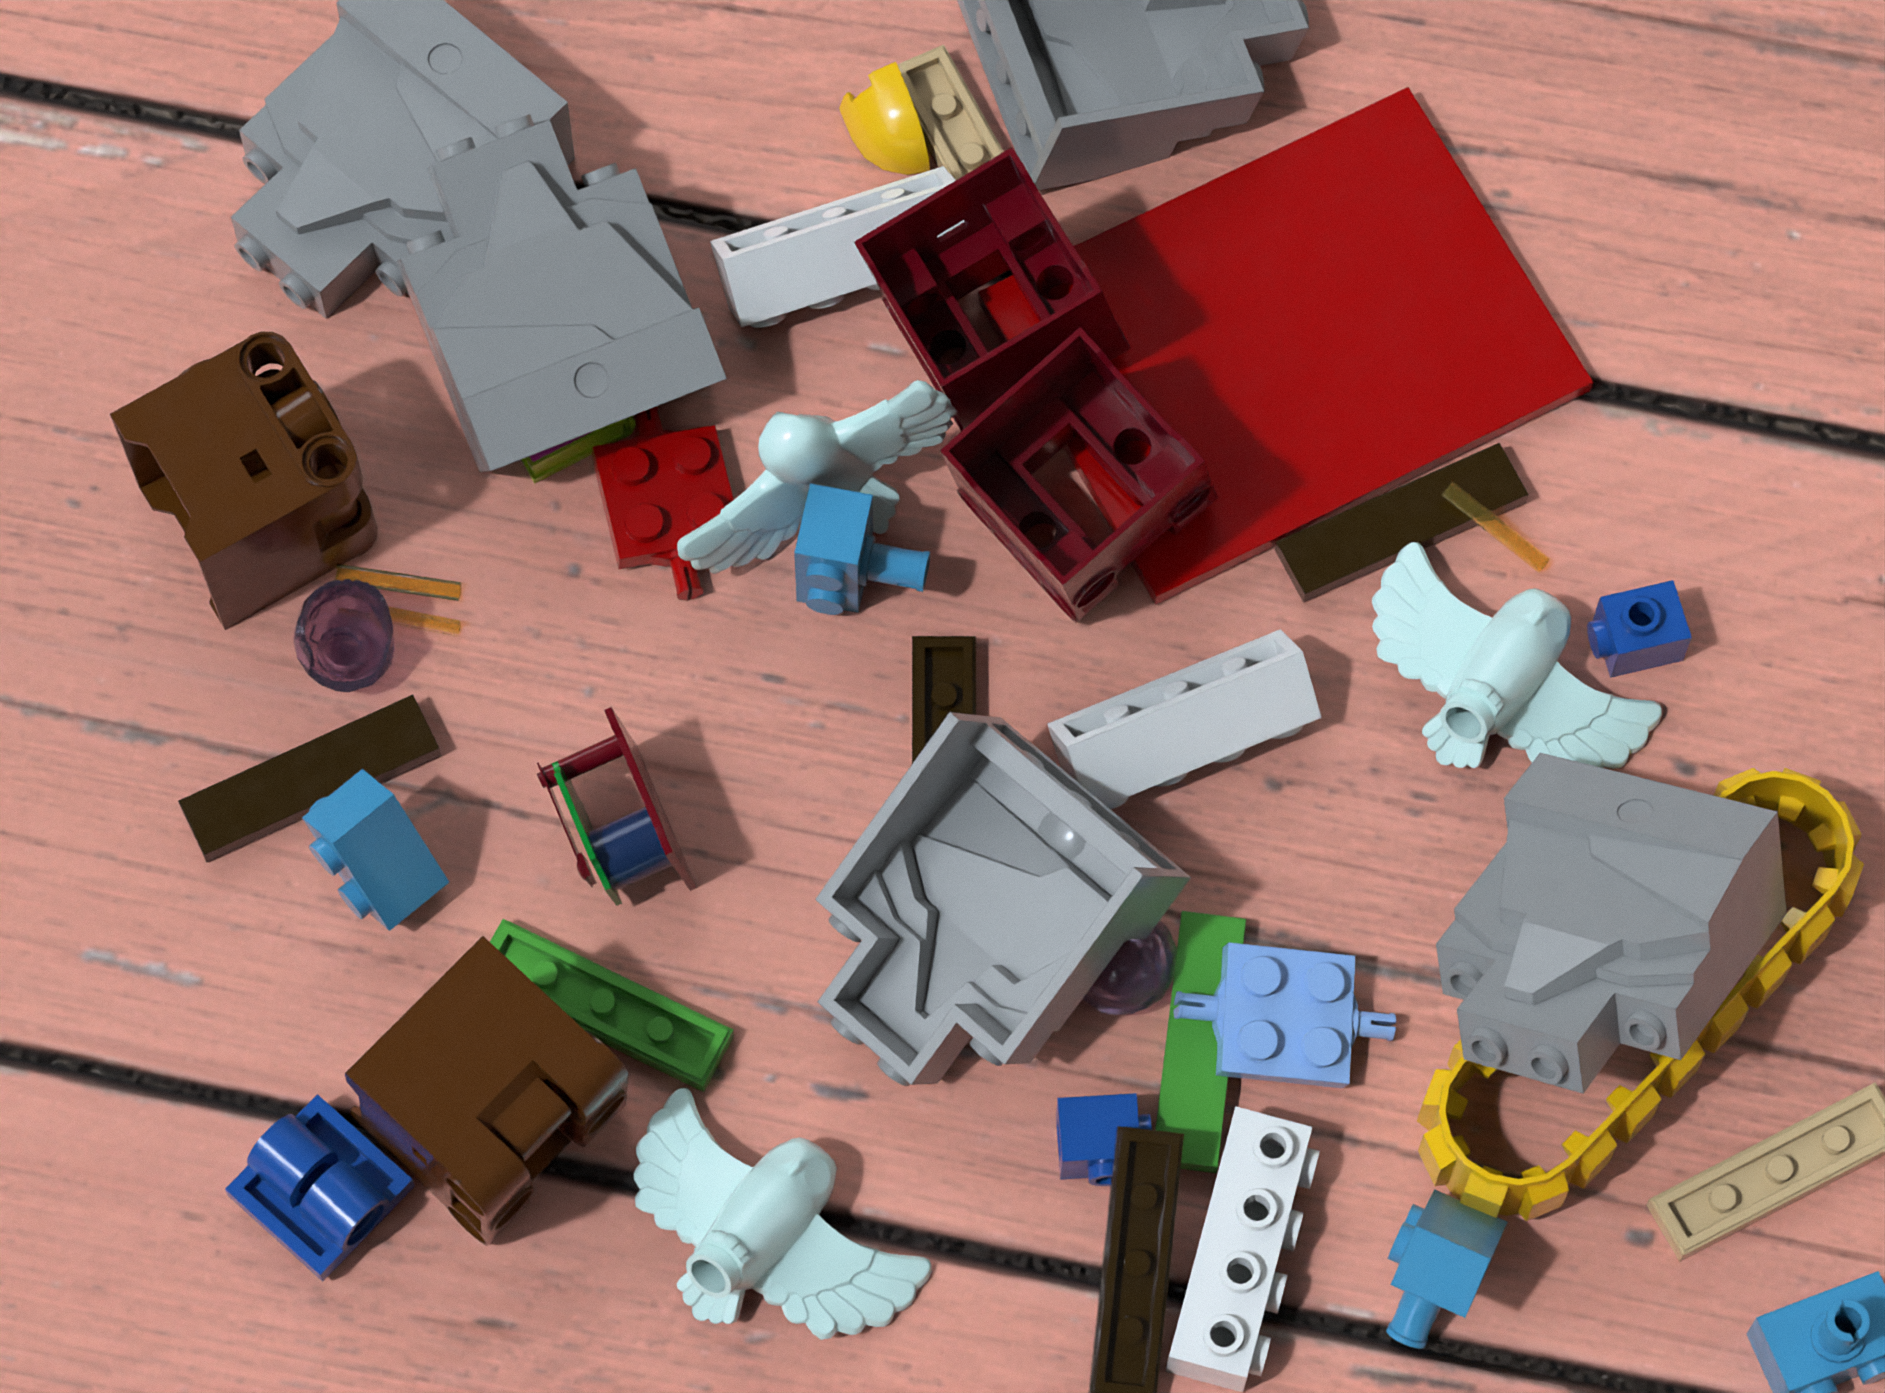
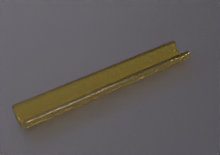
M1451 481L1448 488L1441 494L1443 498L1538 573L1550 560L1547 555L1455 482Z
M341 564L336 566L337 573L334 583L459 601L461 594V582Z
M340 596L336 597V610L454 634L460 633V620Z

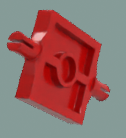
M656 406L634 415L639 435L626 441L593 446L592 461L618 570L646 564L670 566L677 598L679 600H688L690 590L691 599L701 596L704 592L700 584L698 571L692 567L691 561H685L680 558L677 543L683 536L719 515L721 509L734 499L716 426L711 425L677 432L671 430L664 431Z

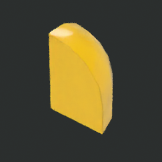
M893 62L871 72L868 77L872 86L861 92L856 98L851 92H847L843 96L839 110L852 141L864 158L885 171L904 175L923 173L930 170L925 138L897 63Z

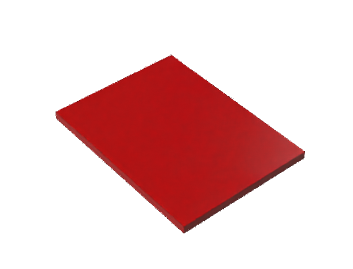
M1409 87L1073 246L1103 291L1111 312L1131 347L1130 350L1111 360V363L1170 427L1181 435L1205 460L1211 483L1214 486L1213 489L1218 495V499L1176 536L1167 530L1131 562L1155 605L1276 546V541L1360 505L1590 392L1593 385L1591 377ZM1013 275L978 292V303L1002 344L1040 322L1018 287ZM1056 285L1048 292L1046 298L1050 300L1061 299L1070 293L1073 285ZM1072 429L1075 437L1063 448L1112 532H1114L1143 505H1137L1090 455L1082 438ZM1131 441L1122 447L1118 459L1130 465L1139 464L1147 458L1151 446L1142 441Z

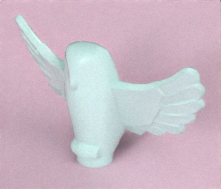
M917 380L889 401L885 399L863 412L840 421H834L827 416L793 415L776 412L768 421L759 437V457L765 467V471L741 495L721 509L719 515L683 536L677 543L678 555L685 561H691L694 569H709L713 574H717L730 566L740 567L746 565L754 558L760 560L769 558L776 551L781 541L790 539L797 532L800 521H802L810 483L873 495V532L878 534L885 533L889 525L888 519L896 513L895 505L899 502V493L892 486L873 476V473L883 464L894 463L898 456L915 455L923 447L942 443L946 435L945 431L953 425L950 419L958 413L957 410L951 405L950 399L944 393L935 390L927 382Z
M1412 542L1403 547L1395 563L1383 572L1381 588L1372 597V605L1378 615L1372 626L1374 633L1380 639L1376 648L1377 656L1385 662L1397 664L1398 671L1403 677L1420 679L1427 691L1437 692L1446 699V703L1441 711L1431 718L1422 729V734L1428 738V747L1436 752V760L1441 765L1453 763L1458 768H1463L1467 765L1471 768L1480 766L1490 735L1498 734L1507 739L1512 748L1526 750L1531 762L1535 760L1539 753H1544L1601 768H1621L1626 764L1630 754L1638 752L1645 746L1649 732L1659 724L1662 717V708L1659 703L1651 700L1621 698L1595 690L1575 678L1557 662L1570 635L1571 615L1567 607L1555 596L1537 588L1528 589L1509 599L1493 617L1484 615L1458 600L1435 573L1423 546L1418 542Z
M679 1088L669 1096L664 1107L651 1117L647 1126V1134L637 1143L636 1155L640 1164L635 1169L633 1175L640 1190L635 1196V1207L643 1212L654 1214L655 1223L659 1228L676 1230L682 1242L692 1243L695 1246L694 1253L686 1262L687 1272L678 1280L677 1288L683 1292V1301L686 1305L692 1306V1314L699 1321L709 1319L714 1324L721 1322L731 1324L736 1322L740 1315L746 1289H753L763 1294L768 1304L781 1306L788 1321L795 1324L806 1323L812 1334L820 1340L832 1338L837 1331L856 1335L866 1325L873 1327H885L888 1325L896 1312L903 1311L912 1305L917 1290L929 1280L932 1273V1265L929 1259L920 1256L890 1254L858 1244L837 1232L819 1216L831 1196L837 1167L830 1155L810 1140L798 1137L781 1143L771 1149L754 1167H751L728 1154L715 1141L700 1118L691 1091L688 1088Z

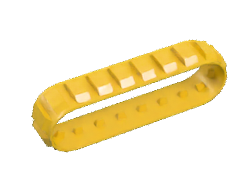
M1785 767L1782 772L1770 771L1760 773L1755 768H1751L1719 781L1713 796L1778 811V818L1790 822L1808 834L1815 851L1823 853L1827 867H1818L1811 886L1824 895L1806 913L1795 907H1792L1780 922L1786 934L1764 957L1756 955L1743 973V978L1730 991L1682 1060L1651 1052L1649 1056L1657 1067L1634 1091L1619 1085L1606 1098V1102L1613 1112L1589 1137L1575 1130L1561 1145L1569 1158L1545 1173L1540 1165L1521 1172V1179L1502 1176L1503 1172L1485 1165L1482 1168L1470 1161L1467 1157L1471 1152L1463 1136L1452 1137L1447 1118L1461 1120L1468 1102L1457 1091L1475 1073L1488 1079L1497 1070L1464 1060L1460 1039L1453 1046L1447 1063L1450 1070L1435 1069L1417 1118V1122L1429 1130L1423 1134L1418 1152L1434 1186L1446 1185L1452 1195L1460 1199L1459 1203L1497 1218L1498 1214L1508 1216L1519 1213L1525 1221L1562 1207L1569 1192V1183L1584 1189L1610 1162L1617 1147V1143L1613 1138L1615 1137L1628 1143L1655 1115L1662 1100L1658 1093L1672 1098L1698 1071L1705 1056L1703 1049L1715 1053L1740 1028L1749 1010L1747 1005L1758 1009L1784 982L1792 962L1801 964L1826 939L1836 920L1834 917L1843 916L1853 897L1864 863L1853 854L1862 834L1845 801H1836L1828 790L1820 786V780Z

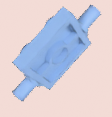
M1229 942L1222 949L1221 980L1214 996L1177 991L1174 1005L1177 1006L1174 1009L1175 1019L1212 1021V1028L1217 1040L1216 1076L1344 1088L1350 1084L1351 1048L1356 1036L1392 1041L1396 1031V1027H1391L1396 1023L1395 1013L1358 1011V1004L1354 995V955Z

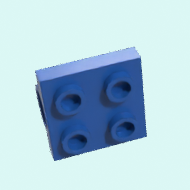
M317 1094L296 1117L293 1114H288L280 1118L259 1138L248 1155V1166L225 1188V1191L229 1198L323 1282L415 1185L409 1175Z

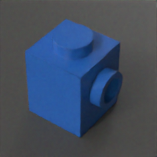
M1673 580L1600 597L1593 620L1587 624L1588 639L1593 655L1596 659H1605L1610 678L1683 661L1692 639Z
M1137 1093L1057 1098L1056 1129L1060 1180L1088 1178L1091 1185L1110 1186L1116 1127L1152 1130L1150 1114H1138Z

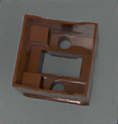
M261 331L252 334L244 341L211 359L192 365L178 377L110 413L136 483L153 511L174 515L185 533L184 538L198 560L211 595L209 604L225 630L353 558L363 555L372 548L377 539L378 527L369 498L362 488L363 475L354 446L342 428L332 405L315 380H312L291 344L277 333ZM267 364L283 366L281 371L270 369L257 376L255 375L257 370ZM356 514L361 515L353 526L338 528L352 520Z
M484 936L345 1072L346 1082L359 1096L360 1103L359 1108L354 1106L350 1110L351 1118L442 1202L467 1232L486 1246L530 1203V1197L534 1191L532 1181L571 1143V1140L579 1146L585 1147L626 1105L628 1071L618 1057L599 1039L587 1033Z

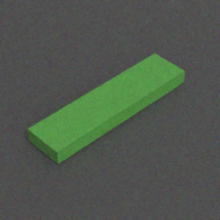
M1188 911L1181 912L1155 1128L1156 1131L1184 1134L1181 1169L1217 1173L1228 1077L1216 1076L1217 1040L1212 1028V1021L1175 1019L1174 1009L1177 1006L1174 1005L1177 991L1214 996L1221 980L1223 947L1229 942L1240 944L1244 942L1246 919Z
M502 919L490 940L491 944L587 1033L595 1036L603 1044L702 1092L706 1090L734 1038L733 1029L505 919Z

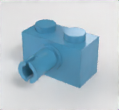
M810 483L794 552L797 602L806 603L810 609L816 612L837 615L842 613L843 610L859 612L864 586L867 585L868 580L917 589V591L923 592L929 570L931 551L924 550L922 552L875 543L876 538L873 536V495Z
M364 769L360 770L328 797L317 800L310 807L309 812L302 817L316 839L309 845V849L329 874L335 876L338 873L345 884L337 889L338 893L347 906L360 919H364L370 914L390 931L449 883V880L395 795Z
M1435 1189L1425 1209L1415 1204L1412 1205L1387 1258L1399 1264L1391 1285L1404 1292L1386 1332L1396 1341L1418 1349L1425 1348L1429 1332L1441 1307L1459 1316L1466 1317L1508 1223L1501 1218H1495L1459 1203L1460 1200Z
M1879 1271L1756 1317L1746 1334L1772 1392L1839 1393L1837 1384L1858 1376L1863 1385L1885 1378V1284Z

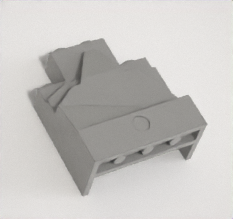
M339 0L336 4L340 20L334 34L264 99L266 105L239 130L245 152L243 162L248 170L265 185L231 216L237 238V243L234 245L235 249L244 261L255 270L262 271L266 267L279 278L280 288L293 303L302 309H306L310 305L326 319L375 272L381 282L395 295L400 297L405 293L409 295L396 262L410 255L406 243L441 230L445 241L454 238L427 170L430 165L440 161L437 149L471 136L475 146L479 147L499 139L495 127L530 114L534 125L550 119L567 165L575 159L568 102L444 0Z
M957 0L1015 152L1038 190L1096 180L1169 158L1176 143L1179 141L1210 136L1213 129L1246 124L1264 93V78L1260 66L1291 60L1309 29L1308 12L1302 0Z
M530 114L495 127L499 139L479 147L475 146L471 136L436 150L440 161L430 165L427 170L454 238L445 241L441 230L406 243L410 255L396 261L479 472L493 471L727 379L700 308L692 309L652 204L648 201L636 168L620 174L617 164H610L582 175L581 178L585 188L577 190L550 119L534 125Z
M949 712L815 899L832 914L829 918V923L839 933L854 942H860L820 997L818 1003L834 1016L831 1020V1025L839 1034L855 1044L862 1045L864 1043L880 1057L877 1062L879 1068L892 1080L904 1086H909L910 1084H937L970 1039L971 1047L981 1057L997 1066L1002 1064L1031 1063L1053 1031L1061 1029L1122 944L1130 939H1146L1191 877L1000 717Z
M1539 753L1504 797L1508 828L1507 842L1454 908L1455 920L1436 943L1443 994L1463 1000L1457 1008L1464 1060L1584 1094L1620 1043L1682 1060L1787 914L1778 811Z

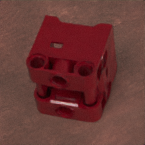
M1013 147L854 241L884 296L882 301L934 388L944 393L950 399L951 405L957 410L958 413L953 419L960 431L965 429L1079 327L1100 347L1110 361L1131 349L1111 312L1103 291L1078 255ZM964 220L962 224L958 225L957 227L953 228L952 230L948 231L942 236L937 237L939 234L943 233L944 231L948 230L949 228ZM1007 264L1018 287L1040 322L988 352L957 300L1007 271ZM1056 285H1073L1070 293L1061 299L1050 300L1046 298L1048 292ZM954 347L965 348L963 356L957 362L952 364L939 363L942 355L947 350Z
M1081 327L940 450L959 488L957 493L1075 623L1081 620L1119 586L1116 578L1117 574L1163 533L1169 530L1176 536L1218 499V495L1213 489L1214 486L1211 483L1205 460L1181 435L1170 427L1118 371L1100 347ZM1072 429L1082 438L1090 455L1137 505H1143L1098 546L1094 544L1032 476L1034 472L1075 437ZM1138 440L1151 446L1149 455L1139 464L1130 465L1118 459L1122 447L1131 441ZM1045 523L1056 528L1054 539L1043 548H1035L1025 537L1028 530L1036 524Z

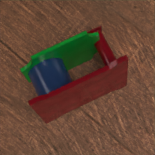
M612 707L604 711L615 735L547 766L541 767L539 762L537 763L540 770L537 776L542 787H547L576 856L578 873L591 887L597 882L588 860L582 852L579 853L553 792L552 788L559 785L585 850L601 880L604 890L616 906L622 904L618 893L619 889L671 866L675 868L690 891L697 888L638 746ZM624 756L645 807L594 830L571 779Z

